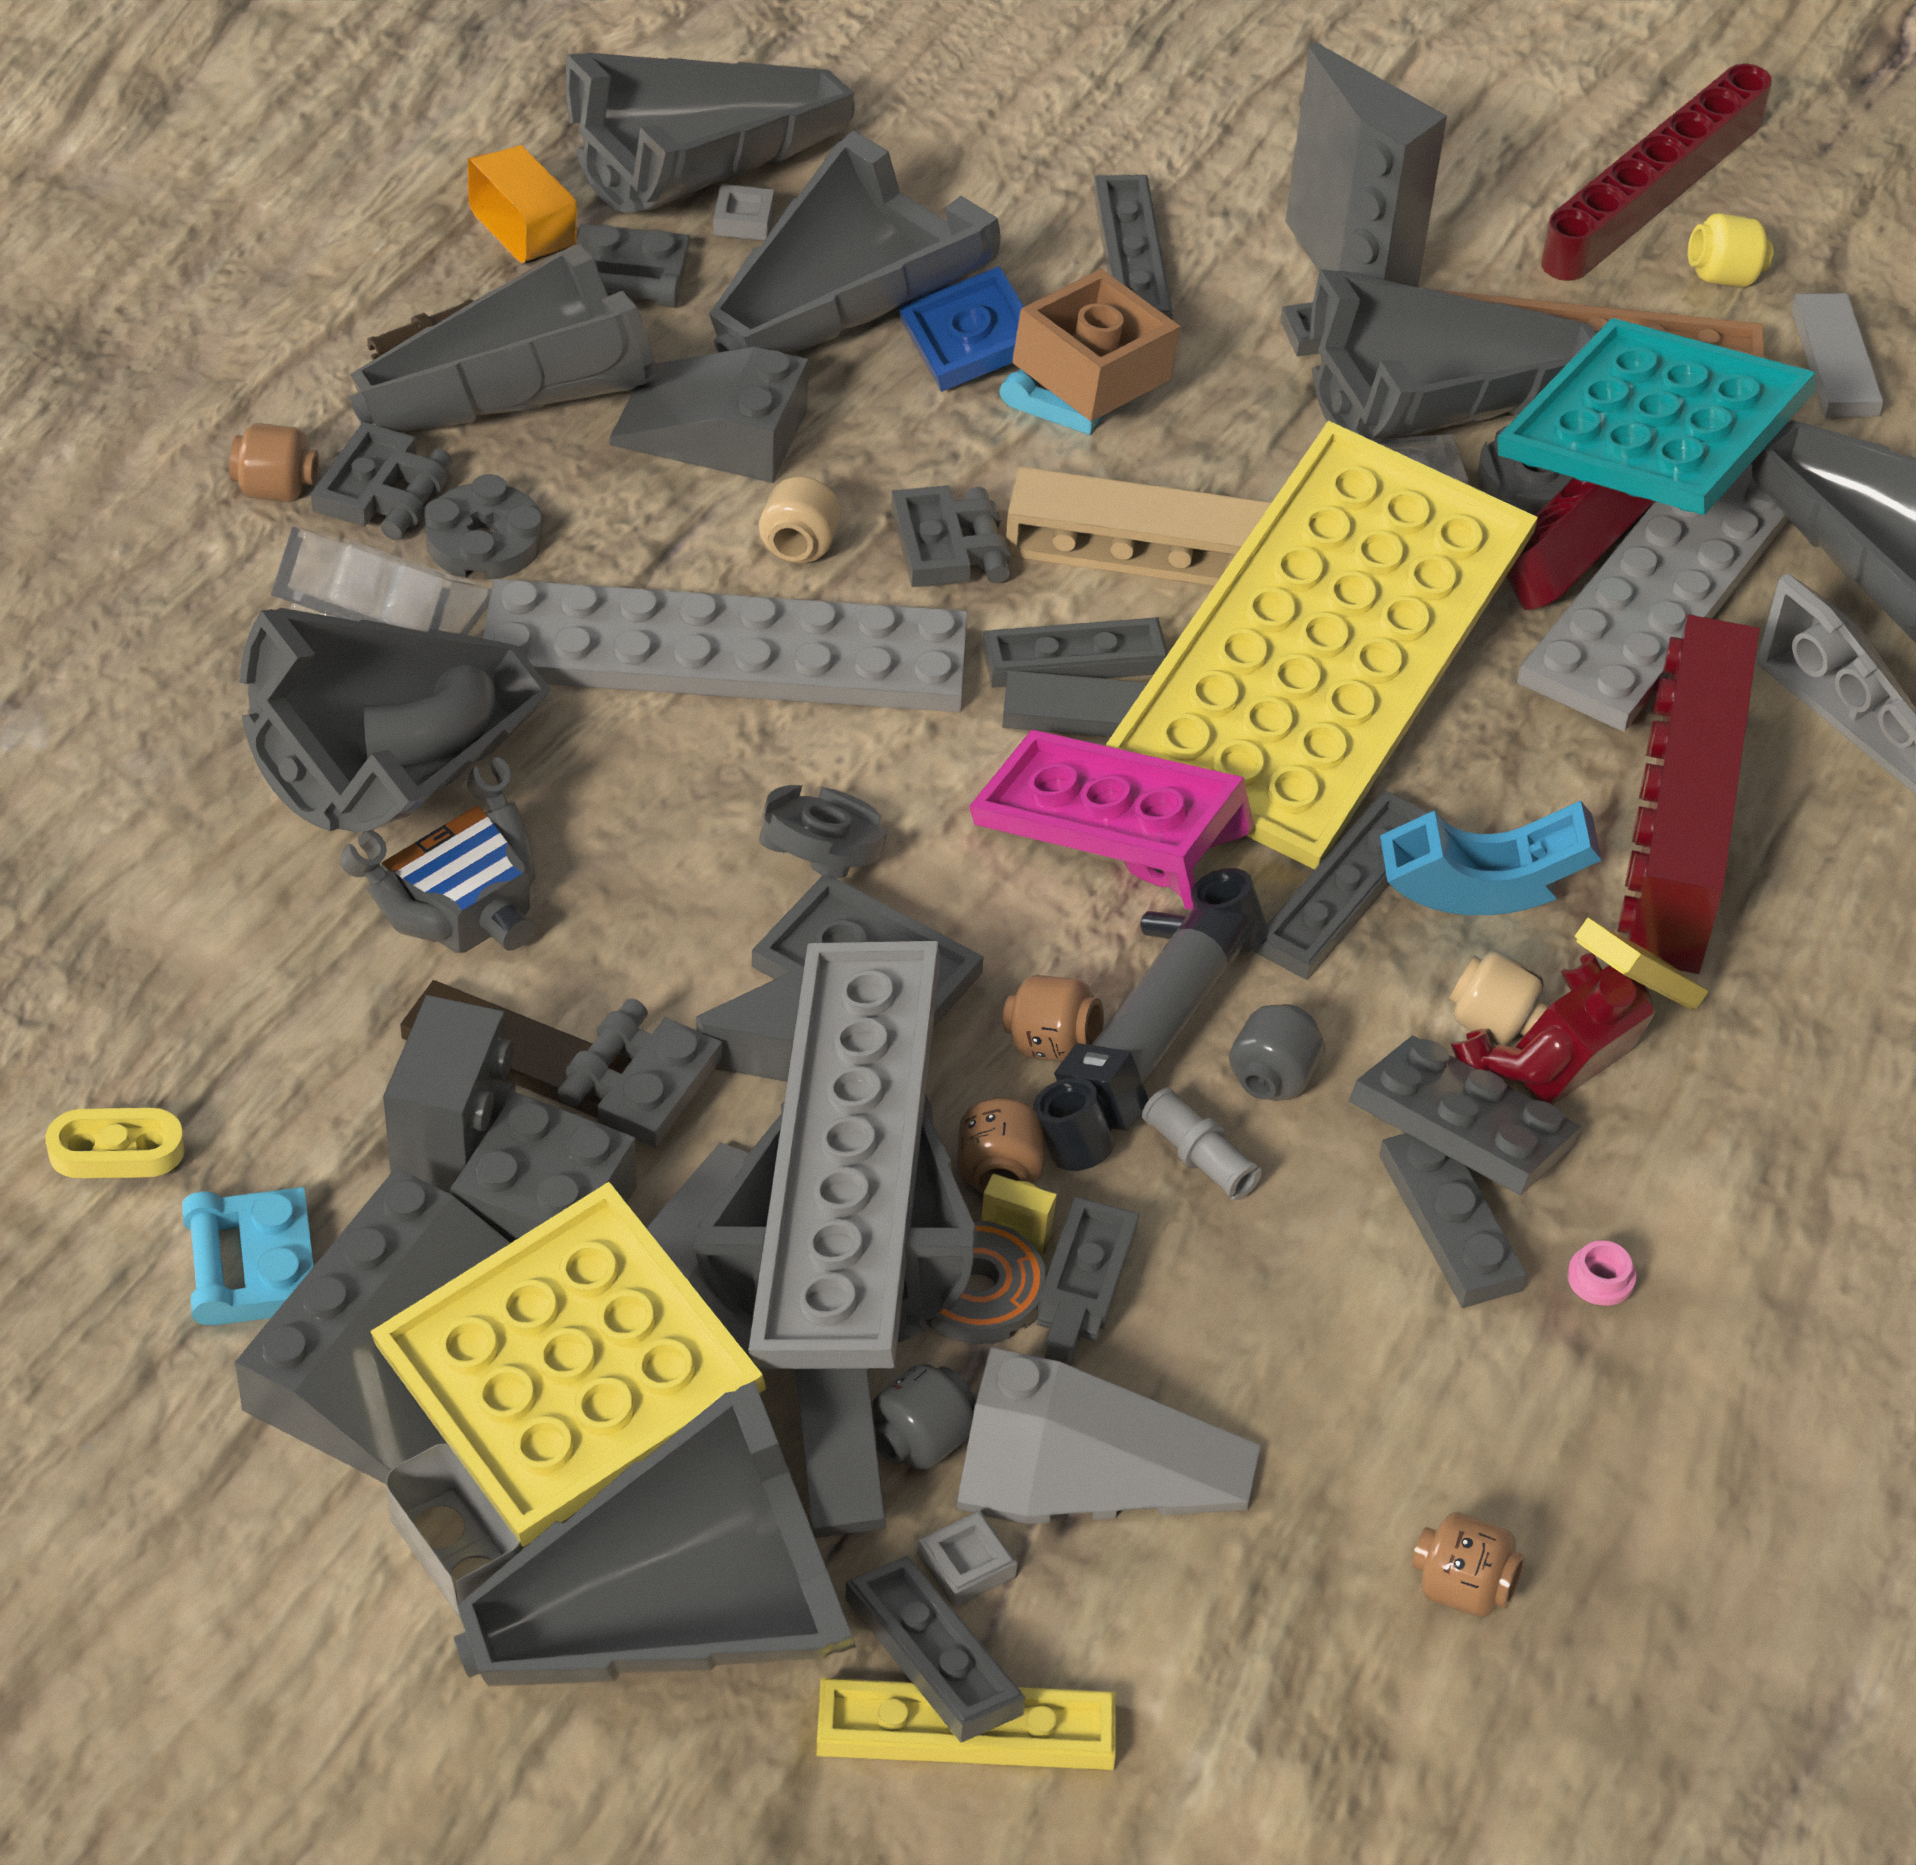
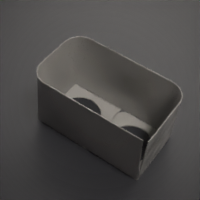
M443 1443L435 1445L394 1467L387 1476L386 1484L390 1521L461 1619L457 1605L522 1551V1545L455 1455L449 1444ZM434 1506H446L456 1510L462 1516L465 1525L461 1538L449 1547L431 1548L414 1525L416 1518L424 1510ZM471 1557H483L491 1560V1562L456 1580L457 1593L455 1592L451 1572L459 1562Z

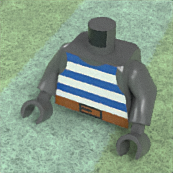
M495 757L491 762L492 774L496 777L497 785L491 786L484 783L476 765L469 773L467 779L469 792L478 800L487 801L489 811L484 812L477 805L383 862L381 861L385 858L387 851L386 843L382 836L372 830L365 831L358 837V843L367 853L369 859L360 856L352 844H348L342 850L340 864L343 870L351 876H365L370 884L367 885L366 890L392 927L400 934L440 942L455 953H466L490 937L494 938L508 951L521 947L529 939L533 931V923L525 915L530 909L529 887L535 880L530 839L515 802L508 803L503 792L511 777L510 768L503 759Z

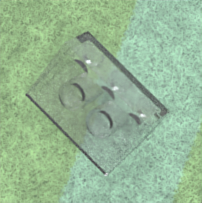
M292 526L271 595L291 602L289 608L291 610L329 615L354 621L363 619L424 632L431 628L468 635L488 608L492 588L340 535Z

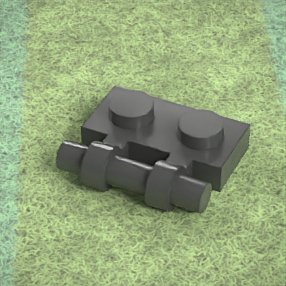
M362 422L311 492L312 511L364 527L375 512L387 516L381 524V530L384 535L390 539H400L407 529L416 527L424 516V504L427 499L436 496L446 484L448 479L447 471L453 462L452 457L442 449H435L428 458L416 455L415 437ZM398 480L410 483L405 491L393 488Z
M949 485L892 490L891 509L911 587L969 582L970 565L977 564L981 569L985 570L987 579L990 582L1001 583L1007 580L1010 575L1008 563L1010 562L1011 554L1007 540L1004 536L999 535L998 532L1001 518L997 504L989 499L985 488H971L965 495L966 500L953 501ZM961 529H968L975 535L963 537Z
M627 999L618 1011L608 1013L596 1030L598 1038L589 1050L580 1051L566 1068L567 1078L559 1087L558 1095L562 1101L573 1107L579 1106L588 1094L601 1099L602 1101L598 1105V1123L633 1136L636 1140L657 1148L721 1061L722 1041L667 1017H664L655 1031L650 1034L639 1029V1026L648 1015L646 1007L636 999ZM618 1054L632 1059L622 1074L609 1069L610 1064Z

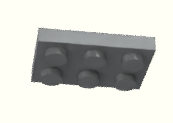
M822 875L752 949V967L773 979H777L805 965L808 943L938 941L941 960L933 1022L934 1028L983 972L984 956L839 879Z
M1413 1035L1358 1078L1349 1099L1350 1103L1520 1196L1574 1147L1582 1128L1581 1125L1564 1117L1562 1112L1554 1105L1544 1101L1532 1100L1506 1086L1504 1080L1498 1075L1486 1070H1477L1449 1055L1447 1049L1431 1040L1419 1039Z

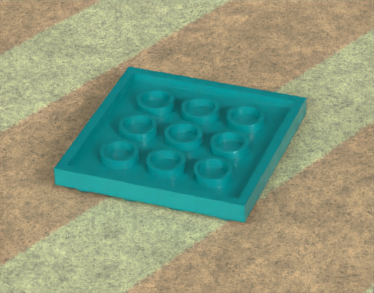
M1611 318L1497 436L1498 456L1519 461L1528 466L1539 467L1574 477L1579 481L1591 482L1622 491L1631 496L1642 497L1677 507L1682 511L1705 515L1816 391V372Z

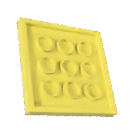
M610 1182L370 1331L376 1347L523 1547L530 1544L555 1521L563 1522L574 1515L635 1461L642 1462L724 1393L736 1391L739 1387L755 1381L759 1393L766 1389L764 1377L760 1370Z

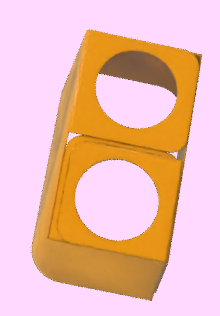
M523 145L468 158V200L471 210L480 222L519 262L524 263L576 245L577 203L575 198Z

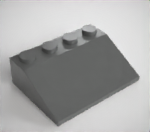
M1315 42L1309 46L1285 222L1319 272L1320 269L1347 271L1418 288L1447 115Z
M395 1168L235 1361L242 1411L386 1484L387 1476L394 1467L435 1445L447 1442L376 1347L370 1331L506 1247L510 1242L453 1195Z

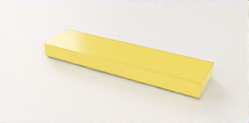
M1590 918L1585 920L1574 936L1578 939L1577 943L1625 976L1690 1010L1692 1008L1697 1010L1709 992L1657 955Z
M820 1678L816 1756L1114 1770L1115 1692L1017 1687L1025 1696L1024 1715L961 1743L912 1682Z

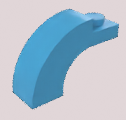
M1578 801L1521 828L1503 833L1477 834L1462 831L1445 822L1434 810L1380 835L1387 882L1406 898L1420 905L1460 915L1506 914L1546 904L1557 899L1554 887L1555 881L1602 861L1593 816L1582 801Z

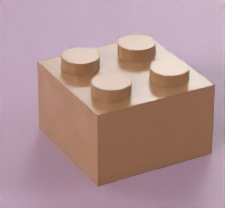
M1100 269L1021 308L1012 363L1089 421H1093L1170 381L1181 326L1107 272Z

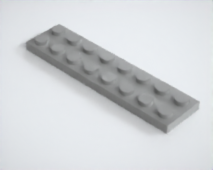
M1750 464L1705 515L1682 511L1677 507L1655 501L1521 664L1517 683L1625 732L1657 691L1659 679L1667 678L1670 674L1663 672L1670 636L1682 638L1687 614L1712 619L1789 521L1785 514L1752 478L1753 465Z
M493 579L483 639L517 645L548 685L960 712L967 611Z
M938 941L808 943L748 1350L750 1359L758 1369L895 1368L907 1262L905 1240L907 1228L911 1226L941 960Z

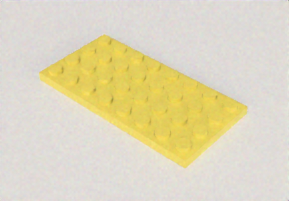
M1328 421L1105 746L1244 777L1253 819V828L1246 836L1315 870L1333 848L1535 532L1538 517Z

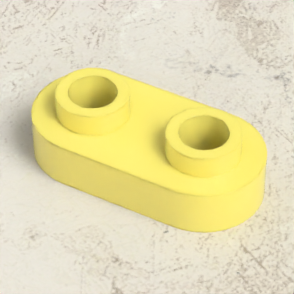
M160 1108L71 1110L61 1114L51 1122L45 1137L51 1165L60 1174L71 1178L156 1177L173 1170L181 1162L185 1152L181 1123L172 1113Z

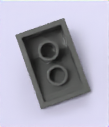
M749 347L651 364L656 374L655 379L635 387L610 435L611 446L773 483L807 412L808 359L785 354L780 351Z

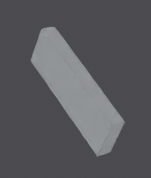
M1794 294L1791 305L1792 315L1810 371L1816 372V390L1825 417L1880 416L1883 399L1848 294Z

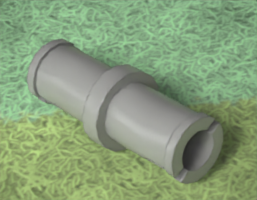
M1171 1088L1161 1089L1148 1100L1142 1111L1143 1120L1156 1128L1178 1149V1158L1188 1168H1199L1235 1201L1247 1196L1255 1188L1261 1177V1168L1254 1162L1249 1161L1225 1138L1226 1132L1214 1119H1203L1191 1107L1186 1105Z

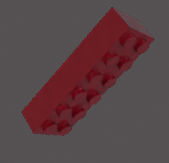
M1687 614L1682 638L1670 636L1663 672L1672 673L1671 679H1659L1652 714L1663 716V721L1653 720L1646 749V756L1657 758L1656 765L1645 764L1639 792V799L1649 801L1650 803L1649 808L1639 806L1632 835V842L1635 845L1642 846V852L1631 851L1624 887H1628V890L1635 891V896L1624 895L1617 932L1628 934V940L1657 955L1677 970L1700 974L1724 888L1760 628Z

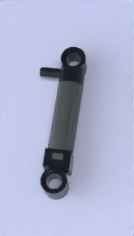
M1223 868L1203 876L1194 884L1191 891L1194 908L1188 916L1147 911L1142 916L1140 928L1144 935L1170 940L1093 1044L1076 1043L1054 1072L1057 1081L1046 1086L1037 1095L1033 1103V1110L1037 1112V1117L1045 1133L1047 1148L1057 1167L1066 1171H1081L1098 1165L1111 1154L1115 1146L1112 1129L1128 1131L1149 1100L1144 1088L1145 1082L1235 958L1249 953L1265 941L1268 934L1267 923L1252 878L1246 871L1238 868Z

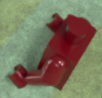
M1588 953L1580 957L1582 966L1573 970L1563 969L1561 971L1571 991L1546 1009L1516 1047L1501 1044L1493 1049L1486 1029L1471 1031L1466 1034L1467 1040L1452 1042L1450 1045L1456 1059L1477 1070H1490V1072L1499 1077L1521 1081L1539 1101L1554 1105L1633 1050L1655 1015L1653 1002L1647 988L1643 984L1625 976L1611 965L1602 969L1595 954Z

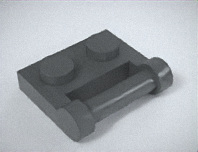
M581 224L576 244L580 243L594 259L607 296L623 291L628 298L658 301L659 307L676 308L689 254V235L668 233L661 230L647 231L618 228L610 225Z

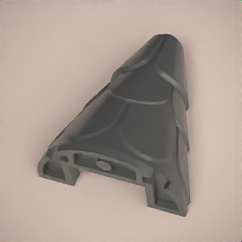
M599 53L567 54L566 97L570 124H580L579 133L584 141V147H579L576 150L580 163L591 186L602 201L614 210L624 213L651 210L717 182L744 175L765 163L777 164L846 130L855 111V93L830 70L748 62L733 64L679 58L662 59Z
M853 130L842 141L836 143L800 195L791 201L760 247L754 248L709 313L717 335L714 339V345L718 353L758 347L790 355L835 339L839 336L841 330L869 322L898 306L965 280L970 274L984 269L999 253L1001 236L998 218L963 196H959L945 207L947 222L900 193L889 151Z
M579 243L554 254L496 290L486 293L438 324L423 329L351 373V378L358 393L349 396V400L360 425L362 422H366L396 432L471 423L476 420L477 416L537 409L546 404L631 390L636 386L653 381L656 374L650 365L654 363L653 354L637 306L623 291L607 296L594 259Z
M1320 269L1312 306L1310 340H1320L1318 352L1321 355V365L1312 368L1313 381L1320 408L1327 422L1331 421L1378 444H1384L1453 425L1487 420L1509 412L1511 415L1520 414L1596 335V332L1587 323L1499 302L1491 304L1429 288H1417L1347 271Z
M1790 420L1751 463L1753 465L1752 478L1813 547H1822L1834 564L1850 580L1858 583L1916 643V458L1892 452L1887 446Z
M285 608L262 610L253 624L244 648L239 683L248 684L250 714L242 715L245 734L254 759L272 790L294 813L309 823L328 831L341 829L355 831V833L378 829L412 814L441 787L454 782L475 761L482 760L493 753L537 710L551 692V688L517 645L431 628L424 632L361 619L360 621ZM461 665L475 666L486 672L493 680L496 689L495 714L483 736L454 755L433 762L401 766L390 750L372 753L367 759L364 730L365 706L417 701L435 695V686L441 675L450 668Z
M926 1093L911 1226L907 1228L905 1240L907 1262L897 1343L925 1331L927 1321L944 1308L948 1311L953 1308L966 1288L974 1257L975 1225L952 1174L951 1159L933 1125L932 1105ZM785 1101L781 1104L780 1116L744 1158V1166L698 1224L699 1231L694 1240L697 1261L704 1277L716 1295L730 1309L739 1305L753 1316Z
M755 1381L739 1387L736 1391L724 1393L642 1462L635 1461L565 1523L555 1521L457 1605L465 1632L454 1636V1642L467 1676L471 1678L480 1674L487 1686L615 1682L620 1673L711 1671L716 1665L821 1659L831 1653H840L856 1647Z

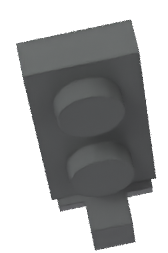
M1074 1197L1039 1298L1037 1325L1050 1329L1046 1339L1047 1351L1045 1359L1059 1361L1072 1366L1080 1338L1097 1341L1100 1329L1104 1330L1138 1228L1140 1213Z

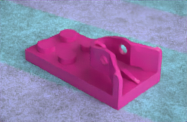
M1032 729L969 806L974 825L1123 860L1129 872L1139 879L1159 887H1170L1182 898L1185 909H1192L1194 907L1191 899V891L1195 884L1192 869L1209 848L1248 835L1253 828V819L1244 777ZM1153 868L1163 870L1164 873H1159Z

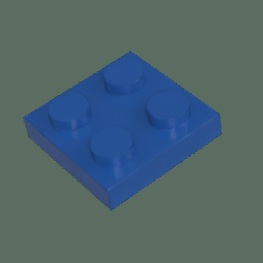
M1000 266L898 307L905 329L941 392L1009 365L1013 361L1020 311L1024 306Z

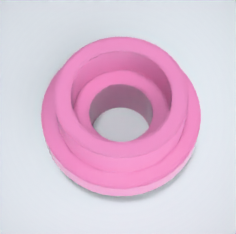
M1599 1240L1585 1245L1574 1254L1569 1264L1567 1278L1572 1290L1583 1300L1595 1305L1610 1306L1623 1302L1631 1295L1636 1282V1270L1630 1255L1623 1247L1614 1242Z

